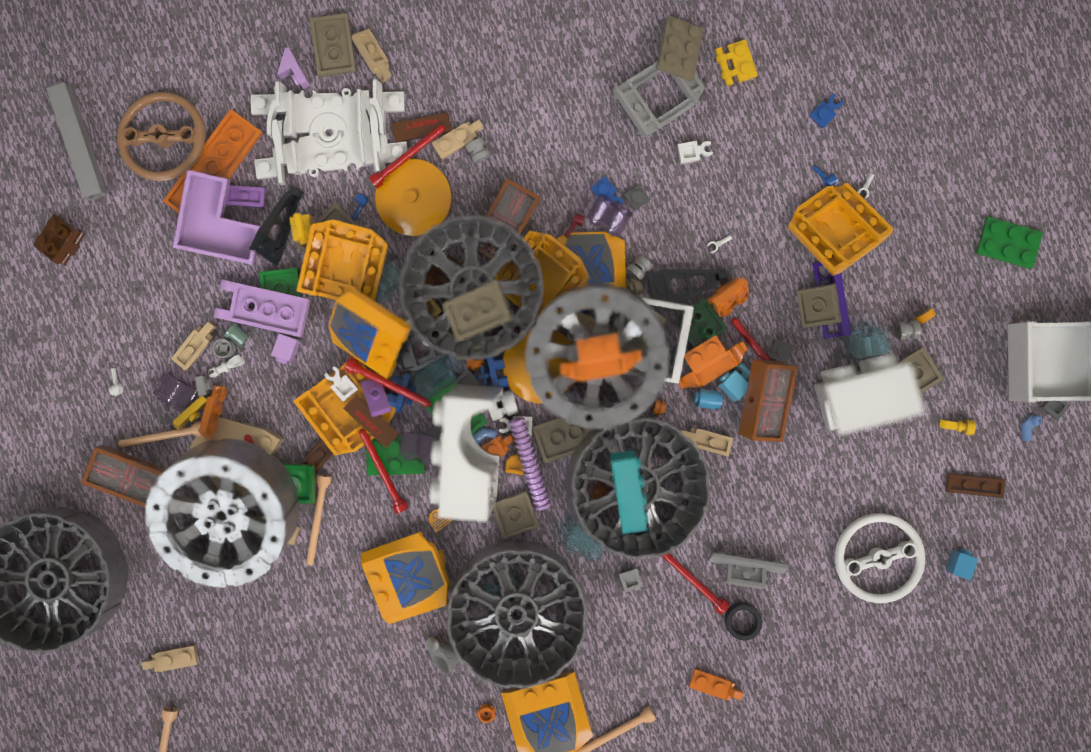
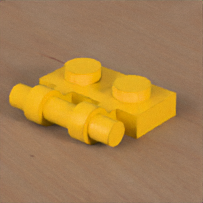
M746 39L728 45L729 53L724 54L722 47L715 49L717 64H720L722 70L721 77L722 80H725L727 87L734 84L732 79L734 76H737L739 83L758 76ZM728 60L732 61L734 67L733 70H729L727 64Z

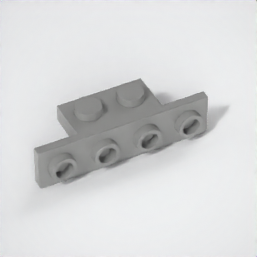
M720 551L712 553L708 562L727 565V584L758 589L765 588L766 571L784 574L788 569V565L783 564L781 561L768 562L757 557L749 559L739 554L730 556Z

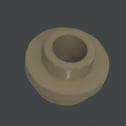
M634 278L629 279L626 289L634 295L642 294L641 281Z

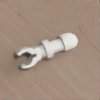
M236 355L228 361L221 362V365L209 369L208 373H212L209 376L214 378L219 376L220 373L229 372L231 368L243 365L245 363L243 356Z

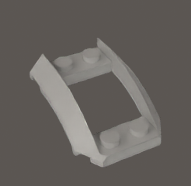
M657 61L626 80L623 84L614 87V100H619L639 131L636 134L647 137L699 102L700 95L705 87L696 73L692 81L672 75L687 99L657 119L636 90L662 72L656 69Z

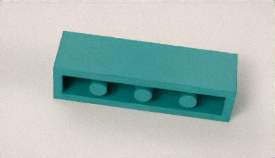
M634 450L611 453L623 534L647 530L646 522H649L648 511L643 508V505L647 504L645 492L641 493L640 488L644 487L643 476L638 475V469H641L640 457L635 456Z

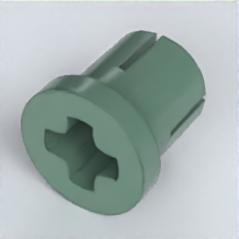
M237 322L233 323L224 335V338H229L240 347L250 337L247 332L239 327Z

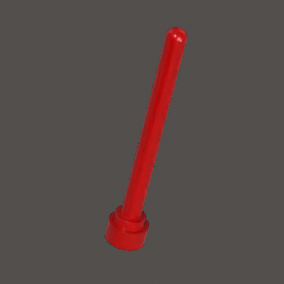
M443 124L437 126L380 173L373 172L368 176V179L379 189L384 185L383 182L387 176L443 133L445 126Z
M733 318L731 323L759 358L772 361L738 318Z
M352 357L348 359L344 371L350 374L358 373L425 407L431 406L429 399L362 367L358 363L359 361Z
M360 429L359 435L393 499L392 508L395 514L405 511L409 508L407 501L399 496L367 431Z
M670 553L662 555L671 566L713 603L714 610L719 615H722L729 608L730 603L726 599L715 596Z

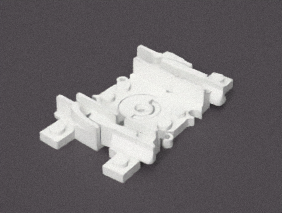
M373 79V98H370V100L369 90L361 91V89H357V93L352 96V92L348 88L342 90L343 96H340L338 93H316L313 90L312 97L306 98L303 90L299 94H294L292 90L287 92V87L280 81H275L274 94L251 95V114L268 115L267 135L273 139L275 145L274 149H272L273 157L254 160L256 178L258 180L277 177L280 185H286L284 166H287L288 173L295 175L306 174L309 170V174L312 177L319 176L320 172L318 169L324 172L344 169L346 172H349L348 166L350 164H355L357 171L362 167L373 166L374 172L380 173L386 168V164H391L408 150L406 141L388 144L386 136V112H405L404 92H382V84L377 79ZM276 115H286L284 121L276 120ZM327 129L332 130L331 136L325 134ZM297 133H309L310 135L301 137L298 143L291 141V143L285 144V138H297Z

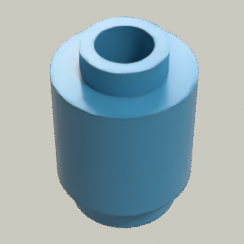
M699 388L698 392H694L693 402L696 403V407L713 410L721 408L723 401L722 393Z

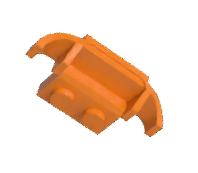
M617 334L576 341L579 361L561 364L560 368L563 376L579 381L626 373L642 361L641 351L620 354Z
M717 335L707 339L685 353L684 358L692 371L680 378V388L705 386L727 371L737 367L748 348L741 341L725 349Z

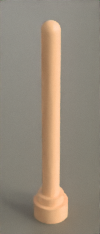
M201 421L195 422L191 427L182 428L179 431L176 429L120 440L118 446L123 448L191 434L201 437L202 435L198 432Z
M323 474L316 475L315 482L317 483L318 493L306 560L308 565H313L325 492L332 479V476L326 475V477Z
M168 706L162 708L161 717L164 724L159 752H167L171 725L174 719L177 718L178 708H173V711H170L171 707Z
M647 706L642 709L643 711L640 712L639 716L587 743L575 752H589L643 722L651 723L657 720L656 716L651 711V707Z

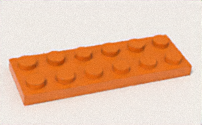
M230 109L204 144L198 161L189 170L230 179L263 132ZM187 172L181 175L162 201L177 213L180 212Z

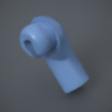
M1030 415L1022 422V441H1032V429L1042 423V418L1039 415Z
M480 427L472 435L479 445L480 441L485 437L496 438L497 430Z

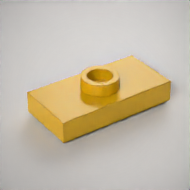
M200 396L173 420L174 427L179 431L189 421L194 422L200 416L199 412L205 408L207 399L204 396Z

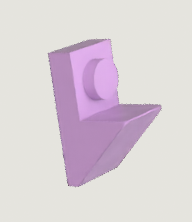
M289 47L285 48L277 73L278 77L283 79L291 75L297 86L300 84L303 89L307 88L310 84Z

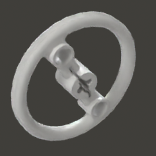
M884 513L865 515L852 522L841 534L835 550L836 570L844 586L857 597L873 603L893 602L909 594L920 581L925 567L924 545L916 530L903 519ZM874 522L891 523L901 528L910 537L909 541H902L897 547L887 550L876 547L870 550L868 556L844 560L845 548L849 539L858 529ZM910 545V552L905 554V547ZM902 557H916L915 567L909 580L902 587L891 593L873 594L857 587L850 579V576L859 575L864 569L874 566L879 569H887L893 560ZM855 562L856 568L850 571L849 565Z

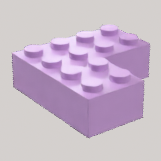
M187 170L173 248L253 265L255 264L257 254L249 248L261 226L223 218L231 180Z

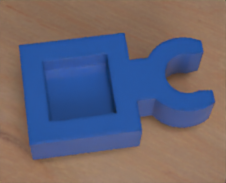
M836 94L829 97L828 104L822 101L809 115L821 129L836 116L833 110L843 105V101L839 104L833 103Z
M605 176L590 188L602 204L606 200L609 202V208L613 212L616 210L613 206L614 201H618L621 205L623 204V200L620 197L613 195L617 192V189Z

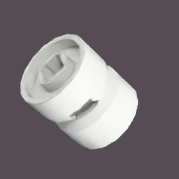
M512 390L503 392V396H500L494 404V409H489L493 421L503 418L505 414L511 416L519 413ZM502 403L504 408H499L498 404Z

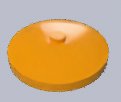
M407 160L385 178L384 185L379 189L376 188L375 203L379 216L389 228L402 235L422 236L432 227L443 224L451 210L452 192L447 178L436 166L424 160Z
M531 328L517 345L509 350H505L503 374L507 376L509 387L517 396L532 403L542 404L530 383L531 377L529 372L527 373L526 349L530 333L533 329ZM552 331L551 342L562 345L572 344L559 331ZM539 347L533 348L534 354L540 353ZM561 357L548 359V371L551 372L554 379L562 375L561 364L575 361ZM575 381L568 386V388L565 390V393H567L572 388Z

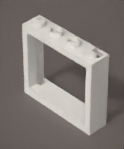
M640 296L649 305L683 310L671 374L667 373L665 379L666 382L679 384L694 307L692 305ZM620 312L619 317H615L614 328H617L616 333L624 327L626 316L622 312ZM632 367L624 374L643 377L645 371Z

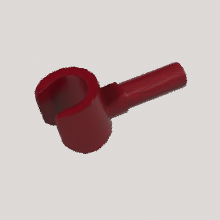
M575 214L571 226L564 235L569 237L576 225L582 227L585 216Z

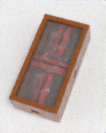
M506 179L486 218H490L497 223L501 222L522 236L541 202V197ZM479 242L477 253L492 260L497 255L496 252L499 249L494 247L493 244ZM511 244L509 249L513 251L516 244Z
M752 360L739 435L752 441L783 442L798 366L781 361Z
M100 445L93 450L81 484L146 508L153 486L168 469Z

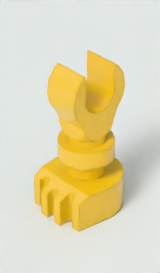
M940 419L939 427L953 429L957 432H962L963 430L965 435H974L976 422L975 420L965 419V423L961 420L955 422Z

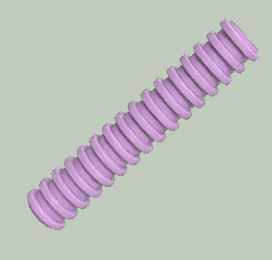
M517 417L510 420L508 424L511 426L510 430L513 431L512 437H515L513 440L517 443L515 446L518 448L517 453L520 454L519 459L522 460L521 465H523L522 469L527 477L526 482H529L527 485L531 488L529 491L532 493L531 498L534 499L535 510H544L551 506V502L548 501L550 498L547 496L546 486L543 485L544 479H541L543 476L540 474L541 469L538 468L539 463L536 462L537 457L534 456L536 453L533 451L534 447L531 446L532 441L529 440L530 434H527L529 431L526 429L527 424L524 423L525 418Z

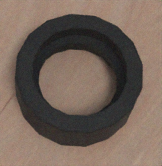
M738 602L727 609L724 623L732 637L743 641L751 640L762 629L763 621L761 614L753 605L747 602ZM740 610H747L754 617V625L747 632L735 630L732 624L734 614Z

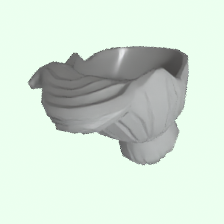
M428 637L426 645L432 657V663L438 665L444 674H449L457 663H462L452 646L439 643L434 637Z

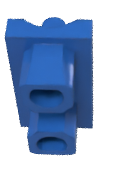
M486 358L488 374H486L485 367H480L481 375L475 376L476 380L482 379L483 386L489 385L487 378L490 380L491 387L504 388L509 386L507 376L497 378L495 371L505 368L503 358Z
M404 374V377L393 376L392 382L408 389L410 375ZM411 386L410 391L417 393V387ZM388 393L387 396L389 406L396 408L398 413H402L405 399H407V405H412L413 400L401 394Z

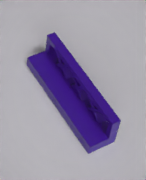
M820 262L813 263L816 287L823 286L825 283L827 285L836 284L842 322L835 323L838 327V333L828 334V324L822 325L824 339L851 335L842 273L833 276L829 272L824 279L818 273V267L823 265Z

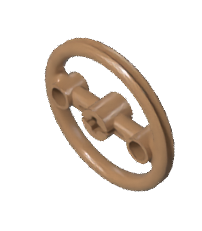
M170 92L151 93L135 101L124 113L117 133L119 153L125 164L143 178L155 181L171 180L186 173L198 161L205 144V126L199 111L187 99ZM161 101L173 102L182 106L188 111L194 121V127L183 126L180 130H168L160 124L151 126L148 131H137L129 126L140 110L149 104ZM136 134L135 138L131 140L132 135ZM174 142H186L188 145H194L184 162L173 169L161 172L146 170L138 165L128 149L130 145L137 147L143 143H155L161 148H169Z

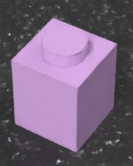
M278 334L271 355L276 357V361L287 364V362H293L301 340L284 334Z

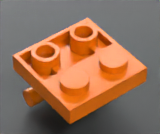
M735 277L729 283L723 284L716 289V293L706 300L710 305H713L714 311L720 318L722 316L726 317L733 311L735 306L738 304L742 305L748 300V282L744 277L740 280Z

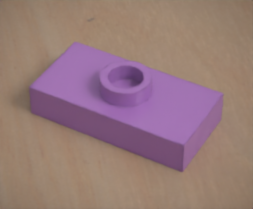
M229 186L226 205L265 208L266 188Z
M371 379L361 382L372 417L390 412L391 409L383 386Z

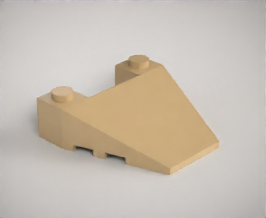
M218 417V429L213 436L215 441L222 439L244 441V436L249 434L254 444L265 449V452L271 456L276 454L285 439L269 428ZM196 436L189 448L191 449L198 444L210 440L205 439L203 436ZM208 474L217 488L220 489V476ZM235 482V490L241 495L250 493L243 484Z

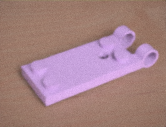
M221 279L219 289L234 293L230 310L215 308L213 317L303 337L310 299ZM251 302L255 304V307L252 310L249 308V304Z

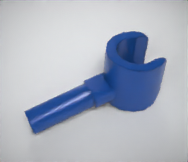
M816 165L812 168L821 176L826 186L836 184L837 178L833 173L827 176Z
M359 193L355 197V201L359 204L352 218L357 221L360 211L368 202V198L363 193Z

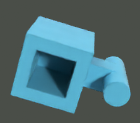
M742 362L736 367L741 371L740 374L736 370L730 373L727 371L720 378L721 382L718 385L733 402L740 400L747 391L748 382L746 380L749 379L751 370Z

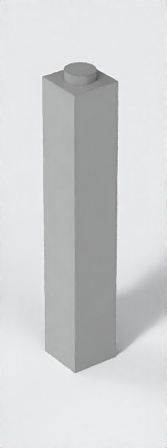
M62 81L55 82L52 86L47 87L46 90L82 197L91 201L106 196L108 193L72 86Z

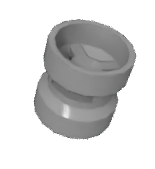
M477 138L465 146L467 151L472 153L474 164H478L491 156L489 150L484 147L485 142L483 138Z
M639 254L635 258V262L626 269L631 274H635V278L641 281L644 273L650 271L653 265Z
M911 320L909 323L904 321L896 323V336L899 341L906 340L909 337L911 339L920 338L921 327L918 320Z
M218 339L212 347L213 353L220 358H230L236 353V345L229 339Z

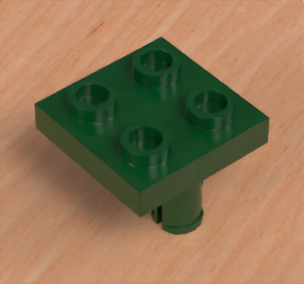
M706 298L693 306L694 309L687 340L694 348L714 335L719 336L728 329ZM682 315L674 320V323L677 325L679 329L681 325Z

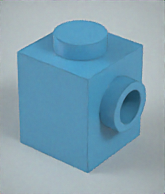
M961 548L959 552L953 549L946 571L971 580L978 558L972 556L973 552Z

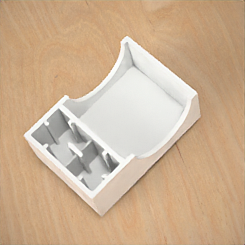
M1023 322L1008 324L1009 401H1091V322Z
M895 355L878 356L859 361L861 372L855 373L854 366H840L822 371L820 373L823 382L814 384L825 427L831 431L837 429L839 435L924 413L911 364H898Z
M457 384L448 394H443L441 401H436L434 425L443 426V432L440 434L439 441H434L432 448V464L441 465V470H439L437 480H432L430 503L439 504V518L488 521L497 501L499 455L488 453L476 443L471 432V417L479 411L494 409V404L498 398L503 396V387Z

